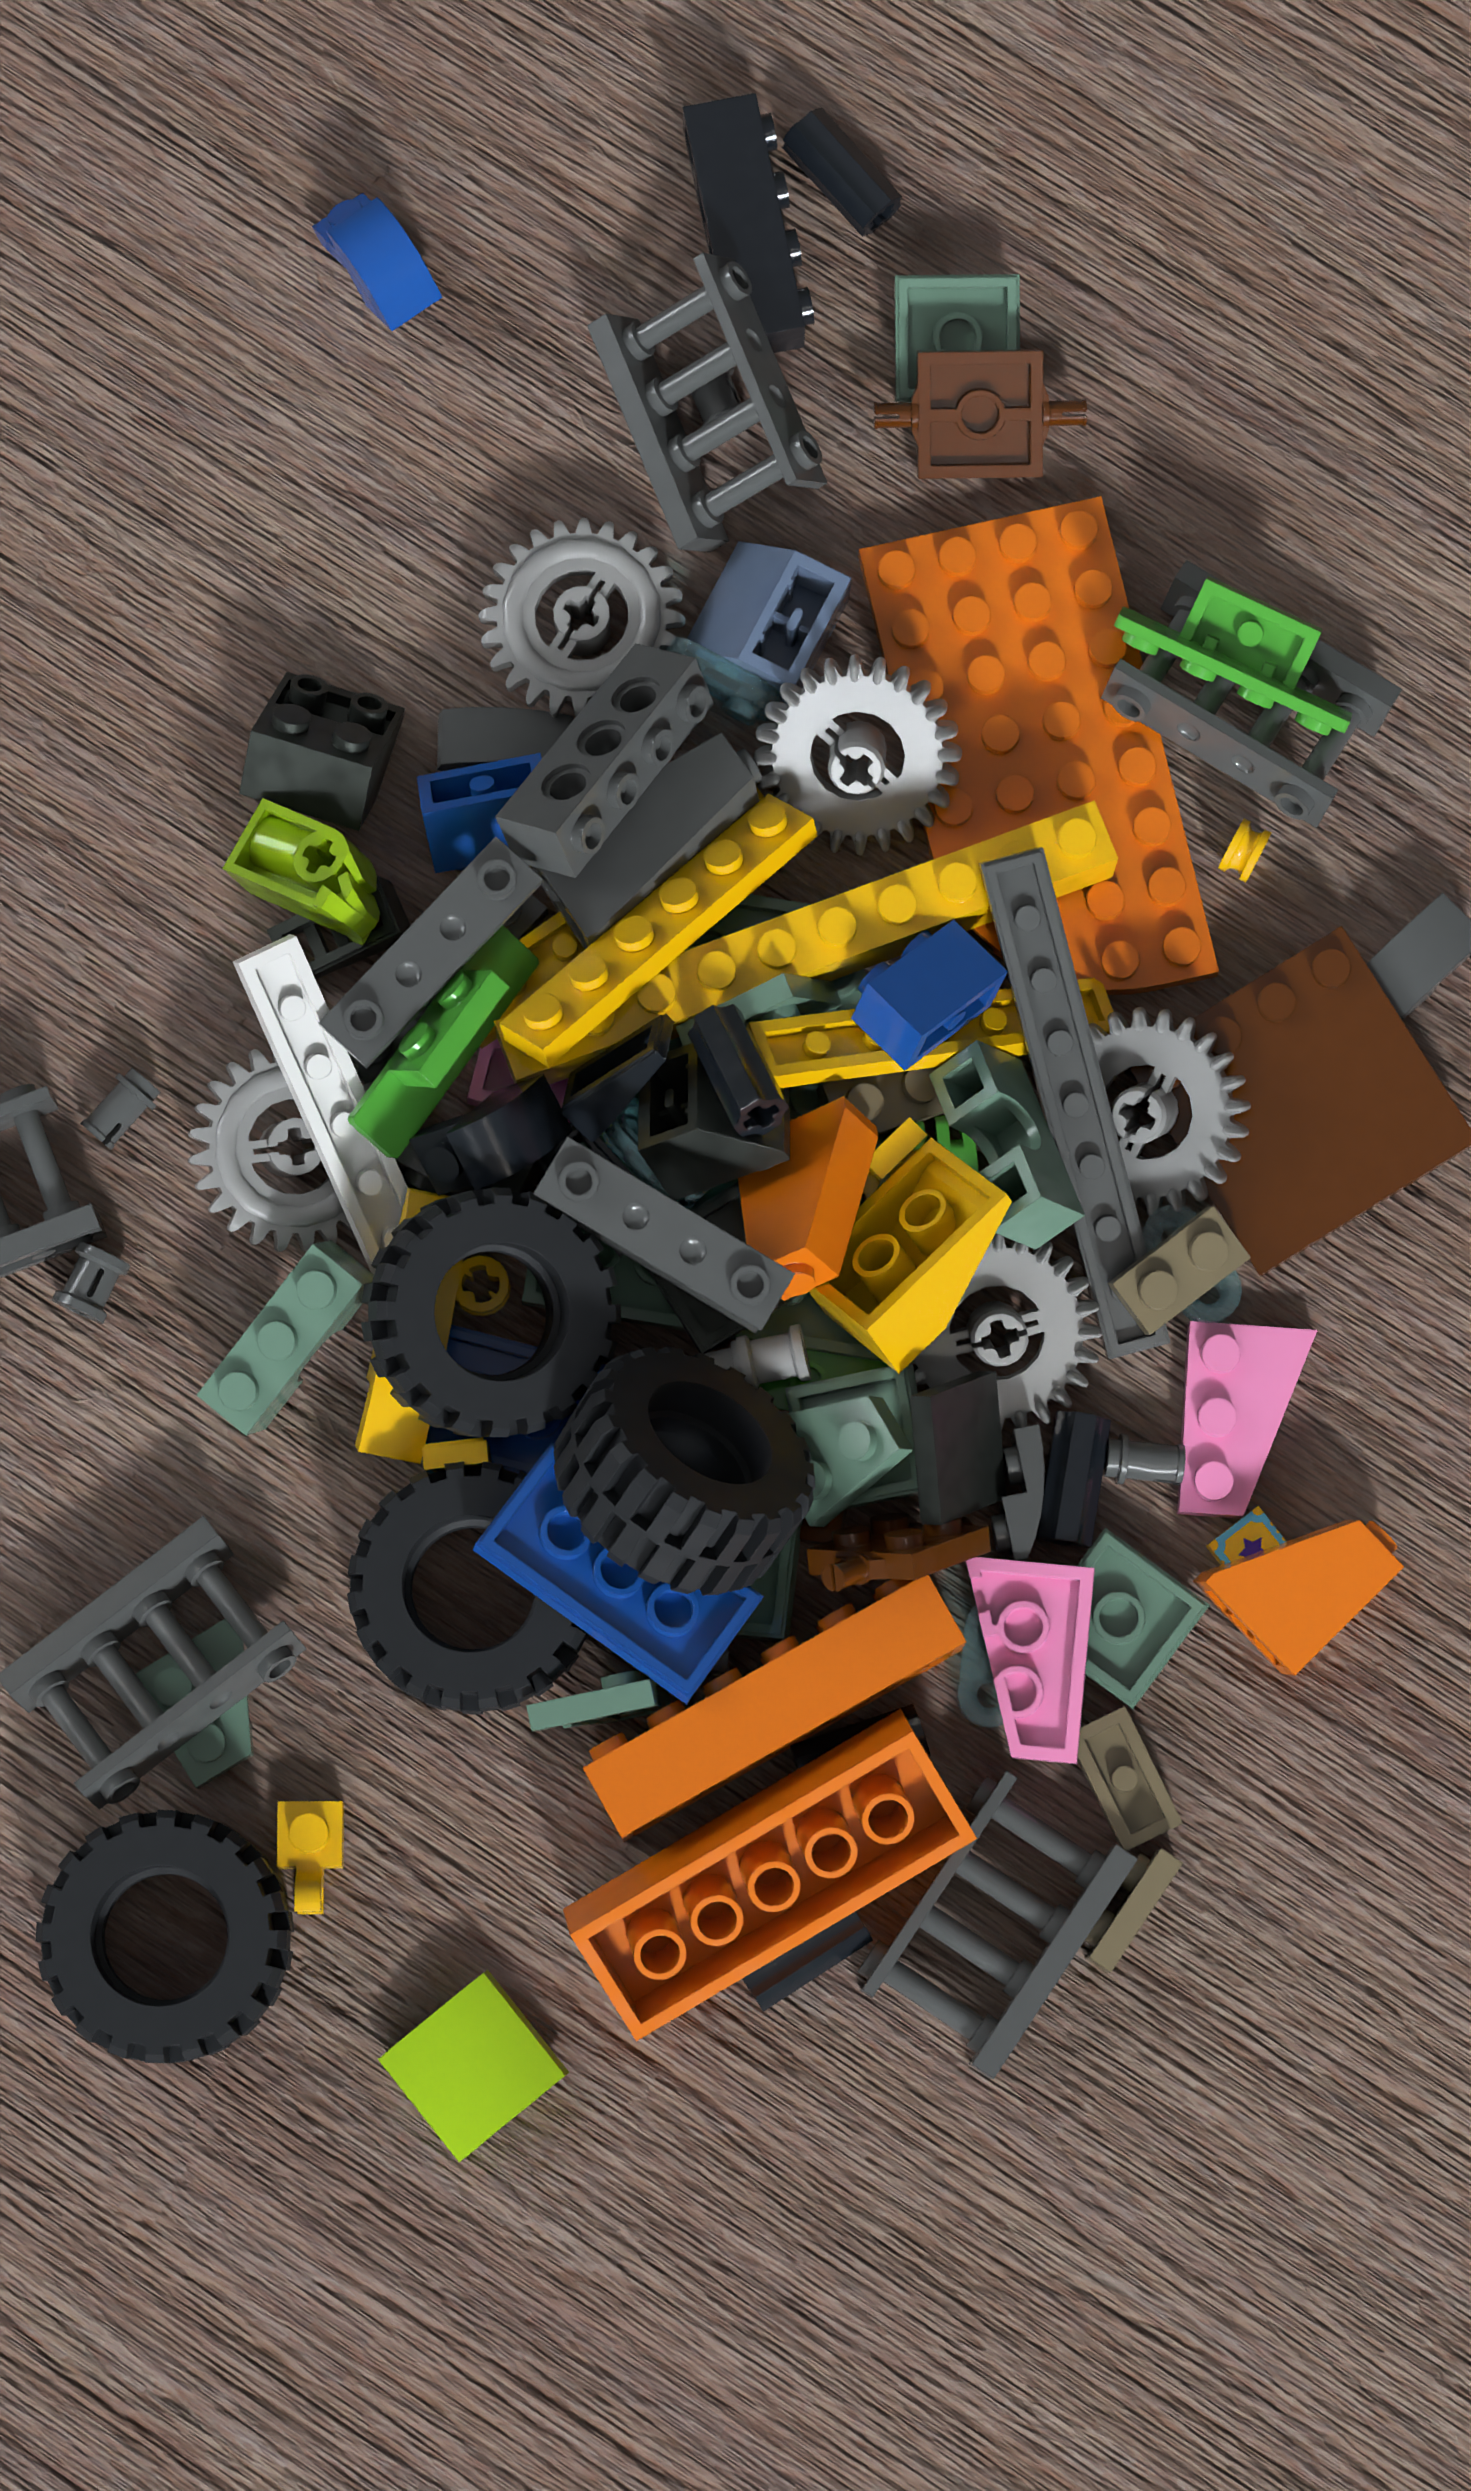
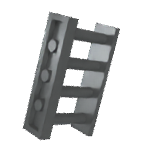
M701 253L693 258L704 284L701 288L643 324L640 323L639 319L604 314L588 324L587 327L677 548L680 550L712 552L729 542L722 524L724 513L782 478H784L786 485L819 489L826 485L827 480L820 466L822 453L819 445L803 425L750 297L752 284L746 271L735 259ZM714 309L727 342L664 380L653 355L655 353V345ZM737 365L750 398L690 435H686L676 411L678 401ZM758 422H761L773 455L713 491H709L699 468L701 457Z
M1186 560L1175 576L1160 608L1174 617L1168 627L1181 633L1207 575L1218 581L1221 580ZM1318 639L1296 687L1350 711L1352 718L1345 733L1332 728L1328 736L1322 734L1302 767L1269 748L1292 713V709L1274 702L1271 709L1264 708L1249 733L1245 734L1215 716L1235 683L1217 675L1214 682L1207 681L1194 702L1161 683L1178 657L1164 649L1159 648L1156 655L1149 654L1140 669L1120 659L1114 667L1101 699L1113 705L1115 710L1126 719L1143 723L1274 802L1279 810L1287 816L1304 820L1317 828L1338 792L1337 788L1323 781L1356 728L1375 737L1402 689Z
M497 837L478 854L318 1023L323 1030L348 1052L352 1063L357 1064V1074L363 1084L374 1082L399 1048L403 1037L415 1026L436 995L502 925L519 940L531 932L548 915L547 907L532 895L543 883V879Z
M25 1084L12 1088L0 1095V1132L16 1126L47 1207V1211L42 1214L45 1221L20 1230L19 1224H11L0 1195V1278L73 1251L79 1242L91 1244L107 1238L100 1215L90 1203L80 1207L79 1201H71L40 1119V1116L59 1109L55 1097L47 1086L36 1090L34 1084Z
M569 1137L566 1138L533 1193L546 1201L548 1205L578 1221L576 1225L578 1228L587 1233H594L598 1240L754 1334L757 1330L761 1331L795 1275L792 1271Z
M204 1516L0 1672V1683L8 1694L28 1713L36 1707L45 1706L86 1761L91 1770L74 1782L81 1794L99 1810L106 1804H115L130 1796L139 1786L142 1776L262 1683L276 1681L287 1674L295 1665L296 1657L306 1650V1647L284 1620L268 1632L222 1572L224 1562L231 1558L234 1553ZM192 1587H202L247 1647L245 1651L217 1672L170 1611L172 1602ZM141 1626H149L196 1688L165 1713L118 1651L121 1646L120 1642ZM89 1666H97L143 1727V1730L113 1753L66 1691L69 1682Z
M1008 1771L1002 1775L998 1783L988 1776L984 1779L965 1808L976 1815L970 1826L978 1839L992 1818L1077 1875L1074 1882L1084 1889L1069 1910L1061 1904L1054 1908L972 1853L970 1850L975 1844V1840L949 1855L891 1945L888 1946L881 1940H878L858 1970L859 1974L867 1978L860 1991L868 1997L873 1998L884 1982L967 2038L969 2042L966 2046L976 2052L969 2065L993 2080L1138 1860L1117 1844L1112 1846L1106 1855L1096 1849L1091 1854L1007 1798L1006 1795L1017 1780V1777ZM955 1873L1041 1930L1038 1936L1048 1944L1034 1965L1026 1959H1023L1020 1963L934 1906ZM919 1927L1005 1985L1002 1991L1012 1998L998 2020L989 2013L984 2018L898 1960Z

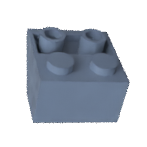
M738 541L682 647V652L787 704L780 694L781 685L789 682L800 688L804 687L800 677L801 669L810 668L813 670L850 600L851 577L796 550Z

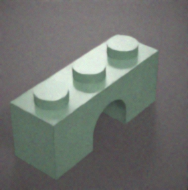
M976 1040L929 1074L949 1126L969 1136L985 1155L989 1166L979 1173L1004 1191L1012 1201L996 1234L1036 1250L1085 1216L1020 1059Z
M332 1240L312 1244L197 1393V1396L245 1436L265 1430L303 1382L299 1375L311 1357L331 1335L343 1330L363 1304L361 1302L364 1284L372 1283L374 1274Z

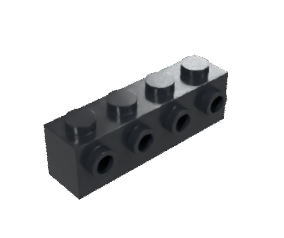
M756 93L684 106L683 132L708 252L712 255L735 259L746 271L752 284L750 297L773 352L778 353L804 348L805 326L814 324V313L808 287L797 289L793 267L802 266V257L796 229L785 230L780 210L790 208L785 175L783 170L772 172L768 152L777 150V139L771 113L760 114Z

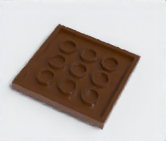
M1342 926L1194 1017L1196 1022L1194 1039L1198 1041L1210 1032L1216 1033L1217 1040L1211 1053L1215 1057L1226 1052H1232L1234 1059L1224 1070L1226 1076L1242 1075L1246 1079L1243 1085L1232 1091L1234 1098L1247 1100L1251 1104L1249 1110L1234 1115L1235 1121L1249 1129V1135L1243 1138H1230L1229 1140L1240 1152L1241 1159L1237 1162L1219 1160L1227 1174L1226 1182L1217 1184L1205 1176L1204 1180L1208 1195L1228 1227L1251 1258L1249 1260L1260 1277L1471 1147L1470 1126ZM1141 1065L1130 1067L1129 1069L1140 1084L1149 1081L1155 1066ZM1163 1075V1077H1162V1079H1161V1081H1160V1085H1159L1158 1089H1160V1087H1161V1085H1162V1083H1163V1081H1164V1079H1165V1077H1166L1165 1075ZM1176 1079L1171 1091L1177 1099L1179 1114L1176 1124L1169 1132L1179 1146L1188 1134L1192 1110L1188 1093L1181 1081Z

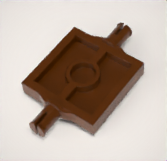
M1042 349L917 351V384L911 397V403L874 402L873 408L875 415L898 414V416L873 417L874 429L911 428L917 444L918 479L1043 477V444L1049 432V426L1085 427L1087 425V416L1085 414H1062L1063 412H1087L1086 399L1049 401V396L1043 383Z
M886 1513L871 1517L870 1527H846L832 1531V1540L807 1549L809 1575H822L823 1584L830 1591H835V1589L836 1592L841 1591L843 1588L853 1584L863 1585L873 1579L916 1580L991 1552L988 1526L973 1525L966 1517H962V1519L960 1517L943 1525H922V1523H909V1514Z

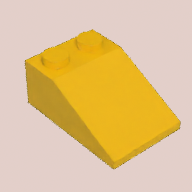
M930 1138L859 1206L839 1277L814 1287L809 1293L829 1318L899 1374L946 1329L1012 1201L1004 1191L933 1138Z

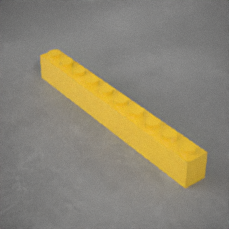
M1095 800L688 949L682 952L550 1067L545 1066L506 1042L499 1024L505 1017L495 1020L494 1025L497 1039L514 1084L542 1074L545 1075L549 1085L567 1079L572 1071L660 1015L667 1014L674 1021L670 1040L678 1038L676 1026L694 1018V1016L712 1005L718 1006L783 973L833 981L902 955L908 944L921 932L928 930L933 935L953 919L965 931L993 922L979 863L1043 847L1056 898L1112 878L1118 856Z

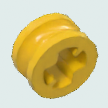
M1244 818L1218 869L1224 872L1228 869H1235L1239 873V880L1246 883L1272 832L1267 829L1262 832H1255L1251 828V821Z
M479 1255L468 1258L462 1263L456 1296L457 1303L464 1311L474 1316L485 1317L497 1313L504 1307L510 1295L511 1286L507 1271L500 1262L491 1257ZM478 1270H486L490 1281L500 1282L497 1294L489 1291L491 1300L483 1303L476 1302L473 1292L463 1291L466 1278L473 1282L474 1277L472 1273Z

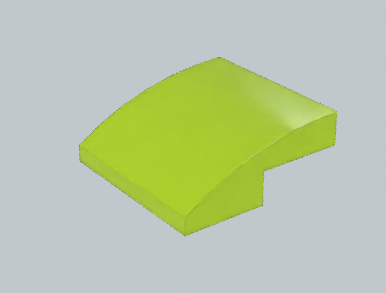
M489 1970L483 1972L378 2058L379 2062L458 2162H461L569 2073Z

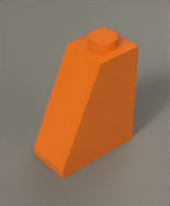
M844 1096L790 1121V1160L774 1165L767 1170L757 1171L738 1178L746 1244L795 1273L781 1297L783 1301L794 1296L806 1294L814 1287L839 1277L878 1140L877 1126Z
M1344 1520L1201 1572L1193 1582L1281 1674L1295 1676L1404 1566L1392 1554L1398 1546L1378 1524L1371 1520L1366 1525L1360 1520Z

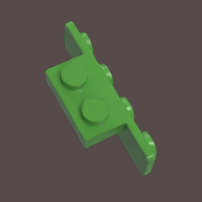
M1208 575L1181 633L1126 607L1121 609L1114 623L1116 628L1125 631L1122 640L1128 645L1151 655H1156L1159 648L1164 649L1182 658L1179 666L1183 670L1206 681L1214 682L1217 675L1222 676L1240 685L1237 691L1238 695L1261 707L1271 709L1274 702H1277L1295 710L1297 714L1294 720L1314 732L1328 736L1333 728L1345 733L1351 722L1352 713L1296 687L1322 633V628Z
M502 925L436 995L415 1026L403 1037L399 1048L348 1116V1122L386 1157L398 1158L410 1143L409 1139L418 1132L492 1030L494 1021L500 1019L539 964L538 958L505 926Z

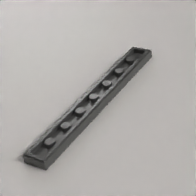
M1037 847L979 863L1043 1114L1085 1213V1216L1072 1224L1085 1276L1090 1282L1088 1288L1091 1299L1100 1306L1095 1315L1098 1326L1103 1332L1101 1338L1106 1357L1110 1360L1169 1344L1171 1342L1166 1324L1153 1334L1145 1335L1107 1284L1145 1255L1147 1249L1043 847Z

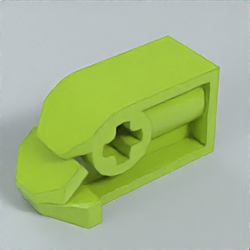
M262 798L222 869L250 894L342 933L353 942L363 946L372 929L378 923L380 916L375 897L371 894L377 889V875L371 861L335 828Z

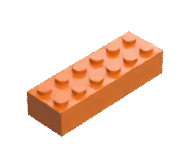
M927 1575L916 1580L891 1579L874 1590L875 1594L872 1597L875 1603L859 1612H856L852 1603L839 1608L817 1622L819 1626L816 1629L819 1634L800 1645L795 1635L788 1637L761 1653L762 1658L760 1661L763 1666L743 1677L736 1667L704 1685L703 1688L705 1690L703 1692L707 1698L685 1709L681 1700H677L647 1717V1725L650 1728L647 1732L629 1742L624 1733L621 1732L589 1750L588 1752L593 1762L583 1767V1770L622 1841L626 1842L785 1752L793 1744L806 1740L961 1652L967 1641L930 1576Z
M900 1708L565 1907L563 1912L571 1938L632 2036L638 2041L975 1841L977 1837Z

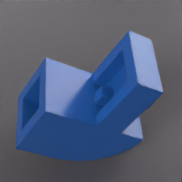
M362 192L355 198L345 200L334 206L327 217L312 226L322 246L347 269L367 308L391 331L442 298L416 247L390 210L378 197L371 201Z

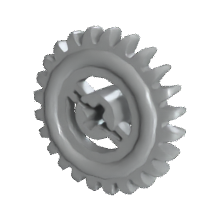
M581 518L576 532L571 534L562 521H555L554 538L548 539L537 529L530 532L533 545L531 550L519 544L510 545V554L516 563L514 566L506 563H496L493 566L494 574L504 583L487 585L482 590L485 599L493 601L497 605L481 610L478 615L479 621L482 624L497 627L483 635L481 644L486 649L502 647L492 658L490 663L491 669L494 672H498L504 668L513 667L506 680V689L509 692H513L521 685L528 683L526 704L530 708L534 707L545 694L550 696L549 709L550 715L553 718L558 716L566 701L572 702L576 717L635 643L671 652H679L681 650V641L666 630L682 628L685 625L684 615L667 609L669 606L682 601V592L677 588L661 587L672 579L673 569L669 566L651 568L658 555L657 548L649 546L639 552L634 551L638 539L635 531L626 533L619 541L615 540L614 523L611 521L605 522L598 534L591 532L587 518ZM570 576H593L587 586L572 587L558 597L553 609L556 636L550 646H547L536 627V611L542 596L554 583ZM601 585H603V587L601 588L600 592H598V593L596 594V592H597V590L599 589V587H600ZM616 589L621 594L628 609V624L622 639L610 652L597 658L587 660L571 659L573 654L584 656L596 653L607 643L611 633L607 600L613 590ZM592 612L594 627L589 624H583L578 631L574 630L572 633L571 617L581 620L587 613L591 614Z
M857 654L851 655L847 670H841L834 659H825V675L821 677L810 668L801 669L800 677L804 687L800 688L789 682L783 683L780 687V694L787 704L769 702L765 706V715L776 723H764L756 729V738L759 741L770 744L758 748L754 752L753 760L756 765H772L761 772L763 781L758 784L759 788L765 789L779 786L772 795L813 817L818 836L824 830L830 831V849L833 853L838 851L846 835L852 836L856 853L859 856L864 853L868 835H874L881 849L887 852L889 851L891 841L890 830L894 828L903 836L905 841L908 843L912 842L914 827L911 818L918 819L928 828L932 827L934 824V814L928 802L941 808L948 807L950 802L949 794L939 783L955 786L959 782L958 771L945 762L959 761L962 757V749L953 742L944 741L957 735L958 725L951 720H937L946 713L948 703L943 699H934L926 702L925 699L931 690V683L927 680H922L909 686L907 683L910 668L907 666H901L892 675L886 674V660L883 657H878L870 670L864 669L861 658ZM861 712L876 715L889 723L901 738L904 749L903 765L900 770L897 771L886 761L887 746L885 738L877 727L863 721H853L845 724L837 716ZM816 735L830 745L828 772L830 779L836 787L826 782L815 768L811 748ZM847 754L855 759L852 763L846 761ZM863 754L869 757L868 763L860 759Z
M1137 1007L1132 1014L1131 1027H1129L1120 1013L1112 1012L1108 1015L1110 1034L1094 1023H1090L1089 1028L1106 1093L1118 1074L1128 1068L1141 1065L1155 1066L1148 1082L1137 1084L1120 1093L1114 1100L1111 1108L1116 1133L1121 1137L1119 1144L1135 1206L1138 1205L1140 1198H1144L1147 1214L1150 1217H1154L1161 1210L1164 1196H1166L1175 1212H1180L1185 1207V1189L1196 1200H1205L1208 1196V1190L1204 1176L1217 1184L1226 1182L1227 1174L1219 1160L1237 1162L1241 1159L1240 1152L1229 1140L1230 1138H1243L1249 1135V1129L1235 1121L1234 1115L1249 1110L1251 1104L1247 1100L1234 1098L1232 1095V1091L1243 1085L1246 1081L1242 1075L1226 1076L1224 1072L1234 1059L1233 1053L1226 1052L1215 1057L1211 1053L1217 1040L1216 1033L1210 1032L1197 1041L1194 1039L1196 1028L1194 1018L1189 1017L1185 1019L1176 1030L1173 1029V1018L1169 1009L1161 1010L1154 1025H1151L1147 1011L1143 1007ZM1163 1075H1165L1166 1077H1165V1079H1164V1081H1163V1083H1162L1160 1089H1158V1087H1159V1085H1160V1081H1161ZM1176 1079L1180 1080L1191 1102L1192 1119L1187 1136L1177 1149L1165 1156L1148 1158L1140 1156L1146 1143L1168 1133L1176 1124L1179 1114L1178 1102L1171 1090ZM1148 1099V1102H1150L1148 1114L1156 1119L1140 1127L1138 1123L1140 1112L1133 1108V1105Z
M253 1049L248 1054L251 1072H248L235 1062L228 1063L226 1070L233 1085L229 1086L219 1081H210L207 1087L219 1101L218 1104L200 1103L194 1107L198 1114L210 1122L209 1127L195 1128L188 1132L190 1138L206 1144V1150L189 1157L188 1163L207 1166L210 1170V1173L195 1184V1188L197 1190L217 1188L219 1191L217 1197L208 1207L210 1213L219 1212L229 1207L234 1210L227 1224L228 1231L233 1232L247 1222L252 1223L249 1238L251 1245L259 1244L269 1231H273L274 1249L277 1252H282L287 1248L292 1234L296 1235L300 1249L304 1252H307L314 1243L315 1231L319 1232L324 1241L332 1240L336 1243L337 1222L342 1224L347 1230L353 1231L329 1178L314 1190L303 1194L282 1193L266 1185L253 1169L252 1164L262 1163L269 1172L279 1177H294L312 1171L321 1161L315 1147L305 1149L303 1153L295 1155L293 1157V1165L290 1155H280L279 1152L254 1155V1149H268L278 1146V1143L287 1140L288 1131L292 1141H302V1144L313 1143L302 1118H290L271 1124L263 1132L260 1140L249 1141V1133L261 1113L272 1104L284 1100L294 1101L274 1054L270 1064L259 1050ZM353 1063L355 1070L358 1073V1066L357 1064ZM373 1082L363 1085L365 1092L369 1089Z
M995 1233L958 1306L968 1295L984 1287L1006 1286L1024 1293L1035 1303L1037 1308L1018 1313L1007 1303L1001 1301L986 1302L978 1306L971 1313L966 1327L950 1331L952 1315L946 1329L910 1363L917 1365L914 1368L916 1385L927 1383L928 1386L925 1389L927 1390L973 1373L956 1358V1355L975 1351L976 1355L987 1364L1008 1366L1016 1362L1025 1353L1029 1342L1028 1336L1043 1332L1037 1354L1024 1368L1008 1376H998L997 1388L1001 1431L1004 1419L1011 1417L1016 1428L1027 1427V1413L1033 1411L1045 1424H1050L1051 1416L1047 1402L1052 1399L1066 1408H1071L1072 1401L1064 1389L1065 1384L1070 1383L1081 1387H1087L1089 1384L1086 1377L1076 1368L1077 1363H1097L1099 1361L1098 1355L1085 1347L1083 1341L1099 1338L1103 1332L1100 1327L1083 1322V1318L1097 1312L1100 1306L1094 1300H1077L1076 1298L1089 1286V1279L1080 1276L1066 1280L1065 1277L1073 1266L1074 1261L1072 1257L1064 1256L1050 1264L1048 1261L1053 1249L1051 1241L1030 1252L1028 1251V1246L1016 1241H1012L1010 1246L1005 1245L1004 1237ZM995 1320H1001L1006 1329H1014V1331L1005 1334V1345L994 1348L990 1339H981V1337L991 1333L990 1323ZM1037 1320L1035 1323L1025 1325V1322ZM969 1338L968 1341L960 1342L957 1344L955 1342L958 1340Z

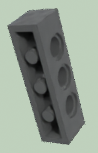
M635 643L495 816L510 850L529 866L576 878L714 704L696 658Z

